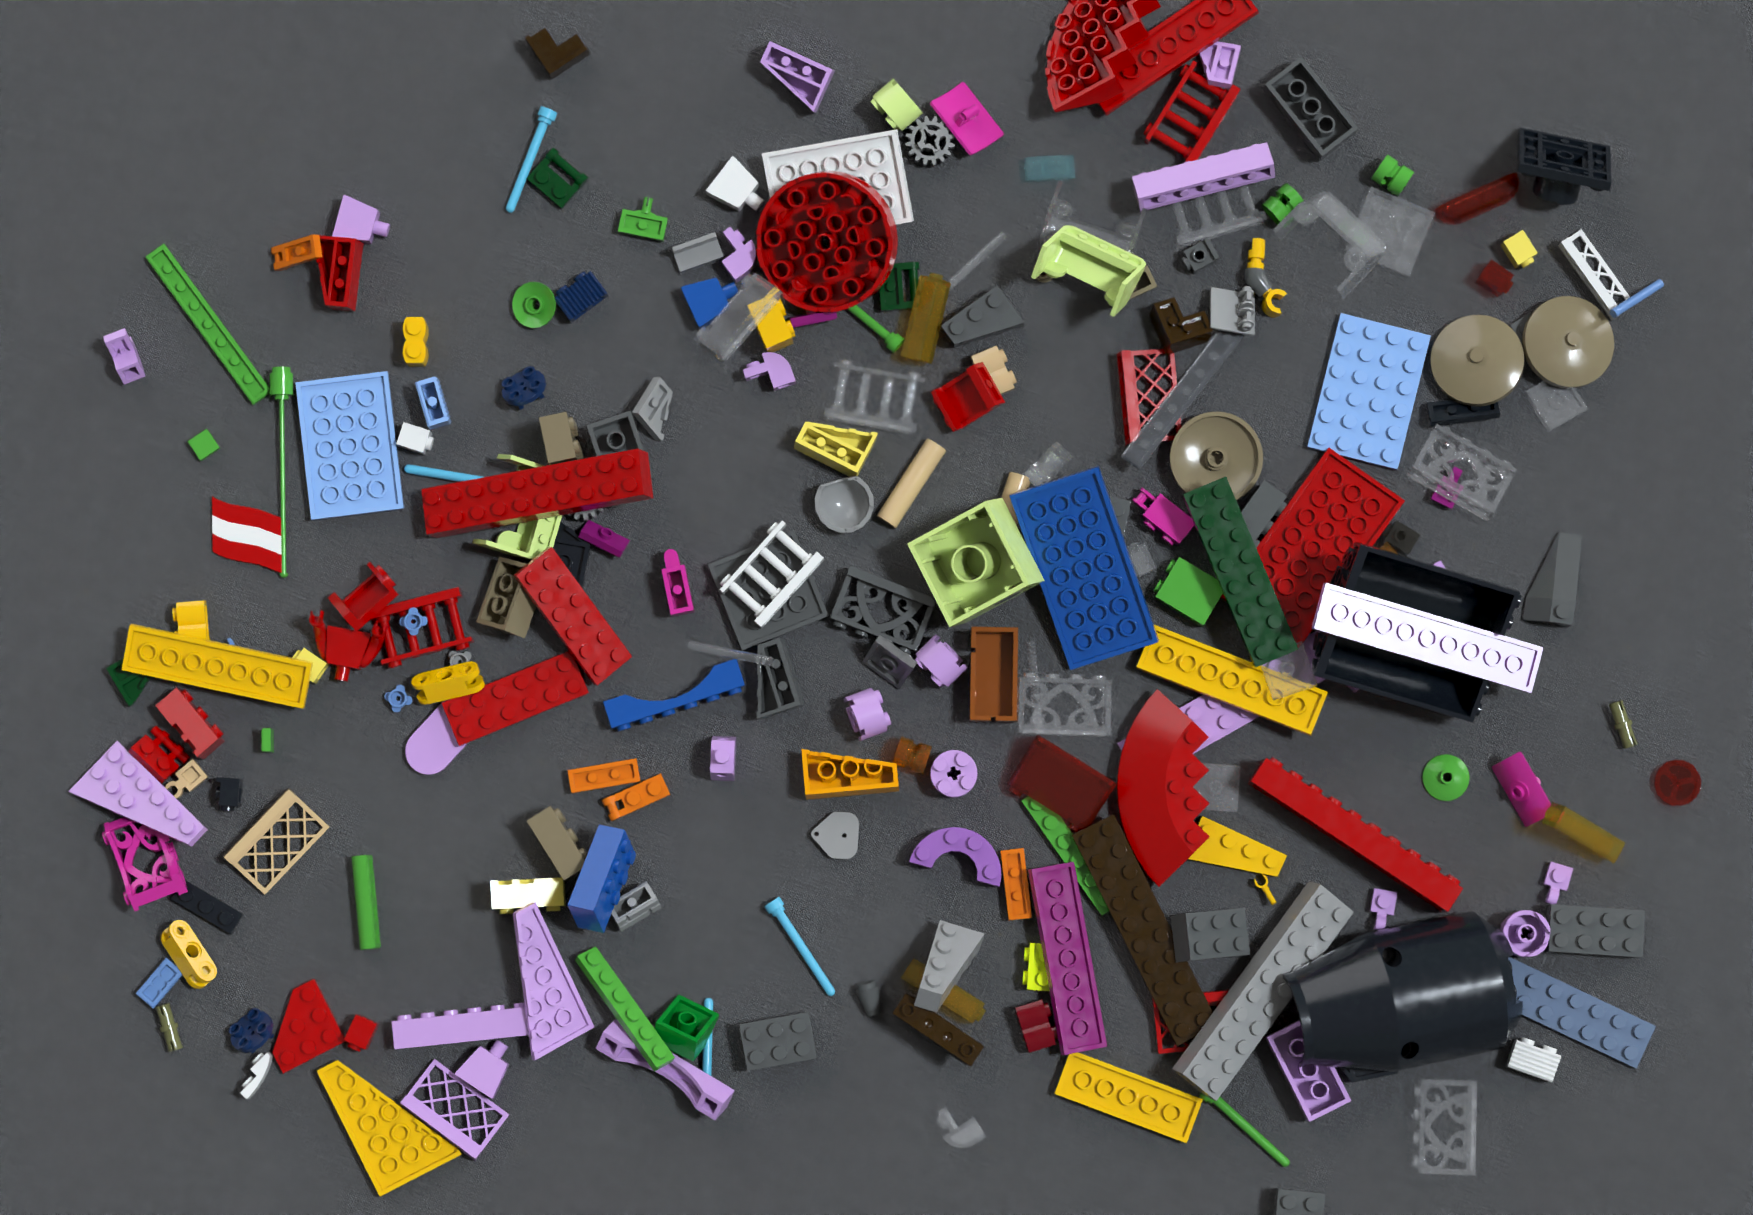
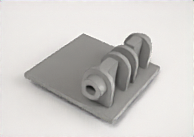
M1244 286L1240 292L1211 287L1210 328L1254 336L1255 295L1252 288Z

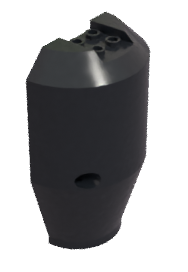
M1470 911L1364 933L1295 971L1282 974L1283 979L1288 983L1293 994L1301 1023L1303 1059L1299 1062L1300 1067L1316 1065L1395 1072L1502 1049L1520 1021L1523 1011V1001L1516 1000L1517 991L1512 976V965L1508 960V957L1514 954L1506 936L1501 930L1481 916ZM1385 949L1387 952V956L1383 960L1382 954Z

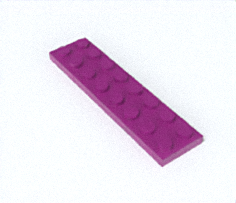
M1074 862L1030 869L1028 873L1061 1055L1107 1047Z

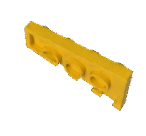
M1204 816L1201 817L1198 825L1210 837L1188 860L1278 877L1287 855Z

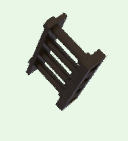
M906 993L893 1014L972 1066L984 1045L937 1013L914 1006L916 999Z

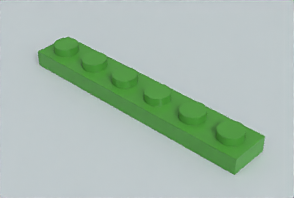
M1041 788L1037 789L1021 802L1063 862H1074L1079 885L1100 915H1104L1109 909L1072 837L1073 833Z
M595 946L578 955L575 961L652 1070L655 1072L673 1062L674 1055Z

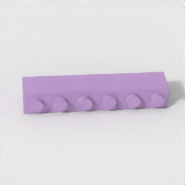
M1266 142L1238 150H1231L1215 156L1211 155L1195 161H1187L1171 167H1164L1148 173H1140L1139 175L1132 176V181L1141 212L1275 178V169Z
M515 1003L512 1009H505L504 1005L490 1006L491 1011L481 1012V1007L468 1008L465 1014H458V1010L444 1011V1016L436 1017L434 1012L421 1013V1018L411 1019V1015L397 1016V1021H392L394 1049L529 1035L525 1003Z

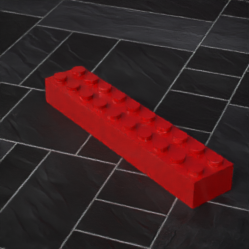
M632 449L421 489L426 535L436 538L653 499L648 452L641 449Z
M1272 757L1262 760L1247 784L1442 913L1450 910L1463 890L1459 886L1460 881L1450 874L1444 876L1439 872L1441 870L1440 867L1430 861L1423 862L1420 860L1421 855L1411 848L1403 849L1400 847L1401 842L1391 835L1385 837L1380 833L1382 831L1381 828L1371 822L1364 823L1361 821L1362 816L1352 809L1346 811L1341 807L1342 803L1332 796L1326 798L1321 794L1322 789L1313 783L1305 784L1302 782L1303 777L1293 770L1287 772L1282 768L1284 764Z

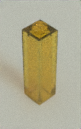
M930 273L929 276L920 275L901 353L902 357L932 364L951 285L950 282L943 280V275Z
M1554 802L1547 809L1542 821L1543 824L1599 858L1612 863L1616 862L1625 845V842L1566 806Z
M913 958L901 978L919 989L926 966ZM954 985L943 1003L944 1006L971 1023L974 1020L979 1022L986 1011L983 1008L985 1003L957 985Z

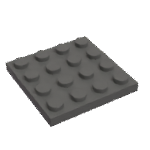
M794 530L785 533L800 546ZM777 538L768 545L767 549L792 571L795 570L798 573L804 566L801 564L802 560ZM760 544L708 564L742 651L829 617L812 574L762 629L754 622L757 618L754 615L755 612L730 590L725 594L720 592L719 589L722 587L720 582L728 574L732 576ZM761 555L751 564L777 589L780 588L782 590L788 584L787 578ZM745 572L735 582L761 606L767 607L772 602L771 595Z

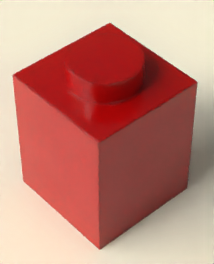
M355 1014L344 1038L345 1041L349 1042L348 1047L359 1052L361 1049L368 1050L379 1023Z

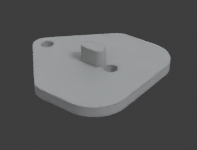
M833 812L811 832L812 838L831 858L850 859L857 853L859 821L852 813ZM845 833L847 835L846 838H843L842 834Z

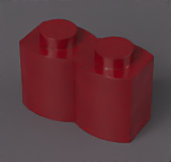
M1042 999L1014 1007L1028 1053L1056 1045L1055 1039H1058L1055 1025L1050 1026L1048 1017L1052 1016L1048 1003L1043 1004Z

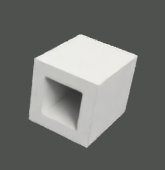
M403 422L396 444L401 448L425 455L427 450H431L434 437H431L432 432L430 430Z

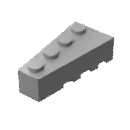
M942 920L939 921L914 1006L937 1013L950 994L951 989L958 983L963 972L971 964L972 959L979 953L984 933Z

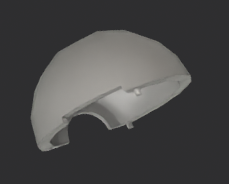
M858 476L845 477L821 484L815 496V510L820 521L829 529L840 533L854 532L862 528L870 519L874 509L873 494L868 484Z

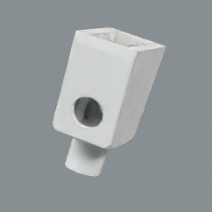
M733 156L706 190L709 197L739 212L745 204L757 211L764 202V199L754 193L759 187L757 180Z

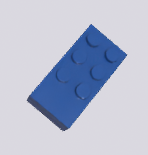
M599 825L568 902L569 910L578 928L604 933L613 908L620 900L621 887L626 884L628 869L634 863L636 857L631 841L624 829Z

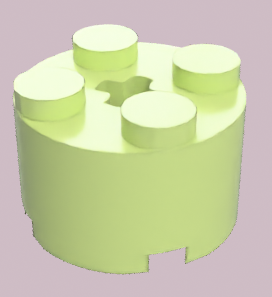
M894 78L877 91L870 101L882 115L885 112L887 113L886 121L897 131H903L923 114Z

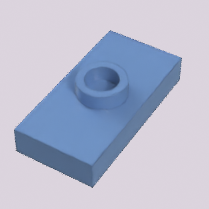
M165 958L136 994L155 1009L183 975L171 960Z

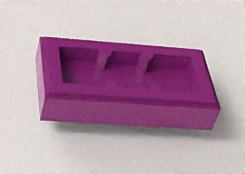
M805 310L806 314L792 316L790 320L793 327L835 320L837 313Z
M591 520L587 521L579 534V538L619 558L630 542L629 539Z

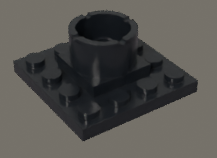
M1520 127L1517 145V172L1527 177L1535 176L1532 191L1538 198L1551 203L1555 201L1561 205L1574 204L1578 199L1581 185L1590 187L1594 191H1610L1612 183L1610 146Z

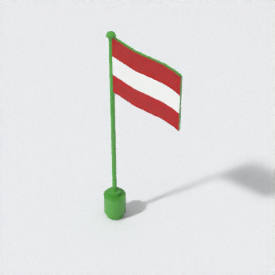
M272 367V373H270V396H275V400H279L281 517L260 509L229 504L212 496L213 552L231 560L258 564L280 572V577L286 578L288 573H286L284 400H289V396H293V373H291V367Z

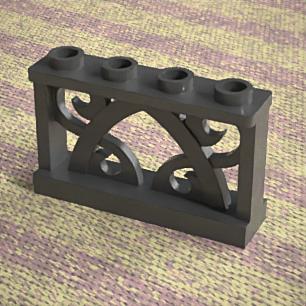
M850 566L830 620L834 621L833 625L846 630L848 626L856 629L854 633L865 638L868 635L877 638L881 635L899 646L900 650L911 655L912 651L916 653L918 651L936 605V600L933 597ZM851 580H857V597H845ZM871 588L878 591L877 597L865 598V594L871 596L869 593ZM889 592L892 594L891 602L893 609L900 617L877 625L866 603L878 602ZM899 600L907 602V605L902 607L907 610L905 613L897 606ZM850 601L858 602L859 606H852L849 609L855 611L856 615L854 618H846L843 615L842 607L845 603ZM922 606H925L927 610L921 626H919L912 617ZM862 617L864 618L869 628L861 624H858ZM907 621L916 630V635L911 640H904L900 637L902 630L907 631L909 634V629L904 624ZM893 629L894 637L886 635L881 632H886Z

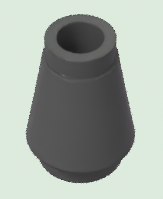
M869 980L857 984L858 990L856 992L867 1016L881 1013L879 985H876V981Z

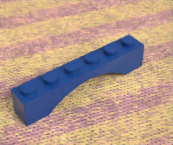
M733 659L715 665L698 686L676 698L663 701H647L622 695L603 701L611 728H617L618 732L630 729V724L638 721L640 725L654 721L653 716L661 714L662 718L676 714L675 709L684 707V710H689L697 707V702L706 700L707 703L720 699L719 695L728 693L729 696L741 693V688L746 686L738 661Z

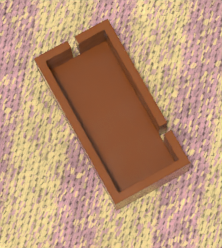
M971 627V650H975V652H971L970 722H991V717H993L995 722L1016 723L1018 627Z

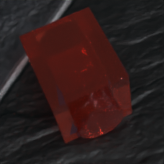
M1491 259L1475 282L1499 297L1502 292L1507 294L1514 284L1510 281L1514 274Z

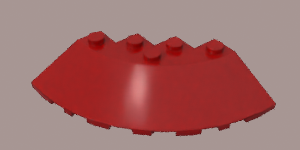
M1068 0L1069 2L1064 11L1057 17L1054 24L1056 28L1052 39L1049 40L1046 57L1048 58L1047 68H1045L1047 90L1055 112L1101 103L1124 91L1117 73L1136 63L1129 45L1149 35L1141 18L1161 7L1158 0Z
M1157 689L1143 705L1127 734L1119 761L1117 795L1121 823L1128 843L1146 874L1160 887L1210 837L1193 821L1210 803L1193 788L1209 771L1193 753L1209 737Z

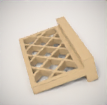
M288 788L224 855V858L265 895L330 826ZM295 802L303 808V818H289V808ZM286 812L287 818H281ZM306 812L313 818H306ZM287 821V835H273V825L276 822ZM289 821H303L304 834L290 835ZM306 821H317L322 828L317 834H306ZM270 829V835H264ZM304 837V847L300 851H290V838ZM306 837H313V838L306 844ZM270 838L271 852H257V842L260 839ZM273 838H287V851L273 852ZM254 846V852H248ZM288 854V864L284 868H274L273 855ZM290 854H296L290 861ZM254 855L255 869H244L238 862L243 856ZM257 855H271V868L257 869ZM271 871L272 881L266 887H263L257 881V872ZM274 871H280V872L274 877ZM248 872H255V878Z

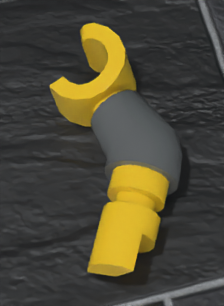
M1253 238L1252 249L1248 250V260L1250 262L1247 263V268L1244 270L1245 282L1259 297H1264L1261 304L1264 313L1269 317L1275 318L1282 313L1280 308L1273 306L1271 299L1277 298L1281 300L1287 293L1281 289H1271L1273 285L1266 276L1264 263H1262L1265 257V240Z

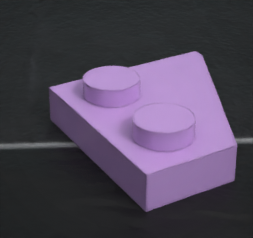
M1217 41L1199 53L1208 85L1231 88L1241 45Z

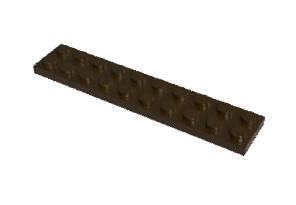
M1113 814L1073 834L1072 837L1176 1046L1196 1037L1213 1012L1188 962H1176L1172 930Z

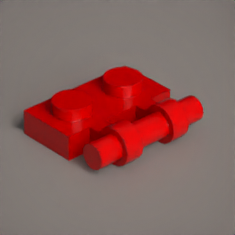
M156 725L150 731L156 737L154 740L145 735L128 752L158 781L163 783L180 767L175 762L177 758L184 764L190 757L184 752L185 749L180 744L177 745L169 738V733L165 730L162 731ZM161 744L171 751L169 755L159 747Z

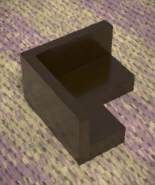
M546 28L531 37L529 34L525 36L527 44L551 79H554L590 55L589 49L583 44L577 34L559 46L556 45Z
M1175 297L1154 303L1149 313L1151 322L1166 355L1207 343L1213 333L1205 311L1183 317Z

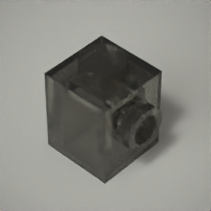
M1396 521L1393 525L1389 523L1382 534L1385 536L1384 544L1406 557L1420 537L1419 533L1399 521Z

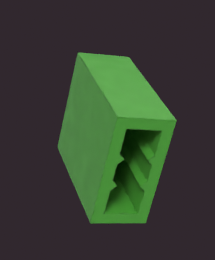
M1179 557L1177 561L1172 560L1165 572L1169 575L1166 580L1162 581L1160 579L1153 592L1157 593L1154 599L1203 627L1223 594L1222 589L1216 578Z

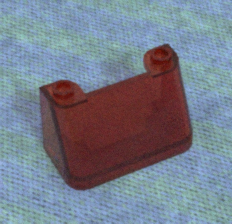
M1036 735L1007 782V785L1010 786V792L1019 797L1022 794L1029 796L1066 819L1070 823L1068 827L1075 832H1079L1092 825L1117 785L1105 775L1039 735Z

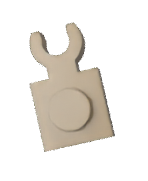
M192 759L175 773L178 780L167 783L165 788L169 790L172 786H176L178 791L174 797L178 799L182 796L183 789L187 788L189 792L193 791L208 776L198 763Z

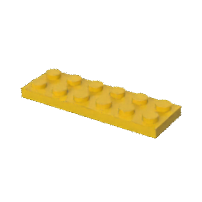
M1078 1052L1068 1054L1054 1092L1056 1095L1187 1143L1203 1100Z

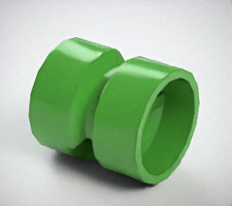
M1387 154L1371 179L1381 186L1387 185V190L1398 197L1414 174V171L1405 165L1398 166V161Z
M1284 183L1276 191V196H1270L1261 206L1266 214L1277 225L1282 227L1291 218V213H1297L1305 205V202L1292 186Z

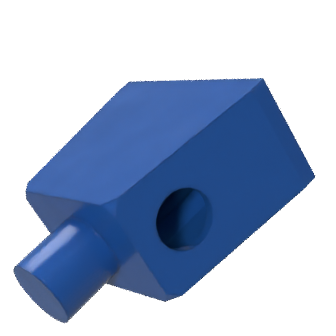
M717 278L681 287L699 330L704 329L729 312L731 308L727 300L739 295L734 282L721 287Z

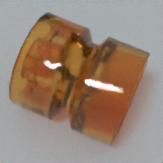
M901 736L892 763H897V767L903 769L909 766L911 771L923 775L932 746L922 742L916 745L914 740Z

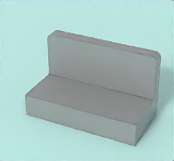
M715 232L672 247L680 273L724 258Z

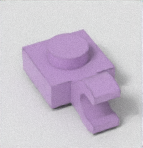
M1549 862L1543 885L1550 886L1546 903L1557 904L1559 891H1567L1573 868Z
M1373 889L1370 912L1376 913L1375 930L1385 929L1386 916L1394 915L1397 892Z

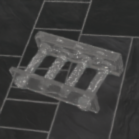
M1248 185L1240 186V192L1247 212L1244 217L1236 218V215L1233 216L1226 190L1217 192L1224 219L1223 223L1214 225V222L1210 220L1204 197H1197L1194 199L1202 225L1200 230L1192 232V229L1188 227L1181 202L1173 203L1172 206L1180 232H1178L1179 236L1175 238L1176 247L1179 249L1199 243L1206 238L1210 240L1264 224L1267 221L1265 210L1259 212L1258 209H1255Z
M842 359L839 360V363L834 362L833 370L840 371L834 405H831V408H825L824 419L916 435L917 423H913L911 417L917 385H925V378H922L920 373L908 372L905 375L854 366L852 361ZM849 372L862 375L857 408L854 409V412L844 411L845 407H843ZM871 377L885 379L880 411L876 416L867 415L868 411H865ZM894 380L908 383L903 414L899 420L890 419V415H888Z

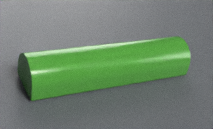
M352 856L360 950L378 949L381 947L373 856Z

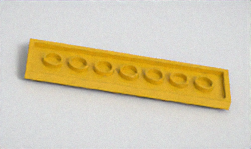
M130 624L122 670L303 709L306 704L313 662Z
M1154 625L1159 642L1144 647L1136 666L1137 669L1303 734L1312 735L1328 695L1327 691L1263 666L1254 668L1253 663Z

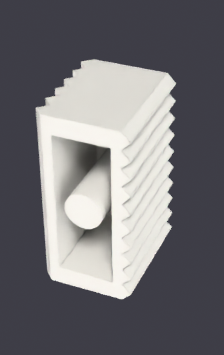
M1521 1037L1520 1041L1514 1040L1506 1067L1548 1082H1553L1561 1059V1055L1556 1054L1557 1049L1543 1045L1542 1049L1534 1046L1535 1041Z

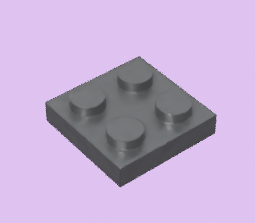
M881 635L875 640L862 663L899 690L918 663L910 654L903 652L892 641L885 639Z

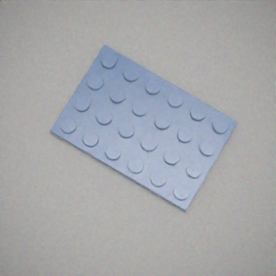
M1340 313L1307 448L1326 452L1328 448H1331L1345 458L1398 470L1431 335Z
M388 371L295 382L311 520L404 509Z

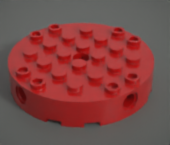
M838 171L810 173L782 186L765 205L756 231L757 257L760 267L768 278L769 284L788 302L813 312L842 311L870 298L889 277L897 255L898 236L896 224L885 200L865 181L856 176ZM823 236H827L829 238V248L823 245Z

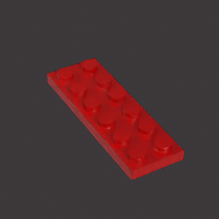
M552 547L546 548L514 574L516 580L594 685L598 686L632 658L627 648Z
M568 651L489 683L477 693L453 698L441 704L460 747L585 696L589 692L575 658Z

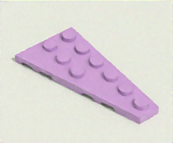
M118 741L68 791L77 797H81L95 805L97 804L191 847L208 830Z
M531 902L513 912L531 1057L532 1060H537L594 1028V1025L536 902Z

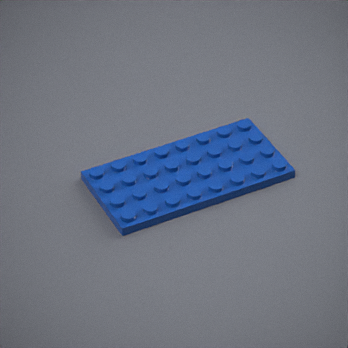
M1099 466L1010 494L1026 545L1045 580L1040 585L1070 670L1158 643L1159 639Z

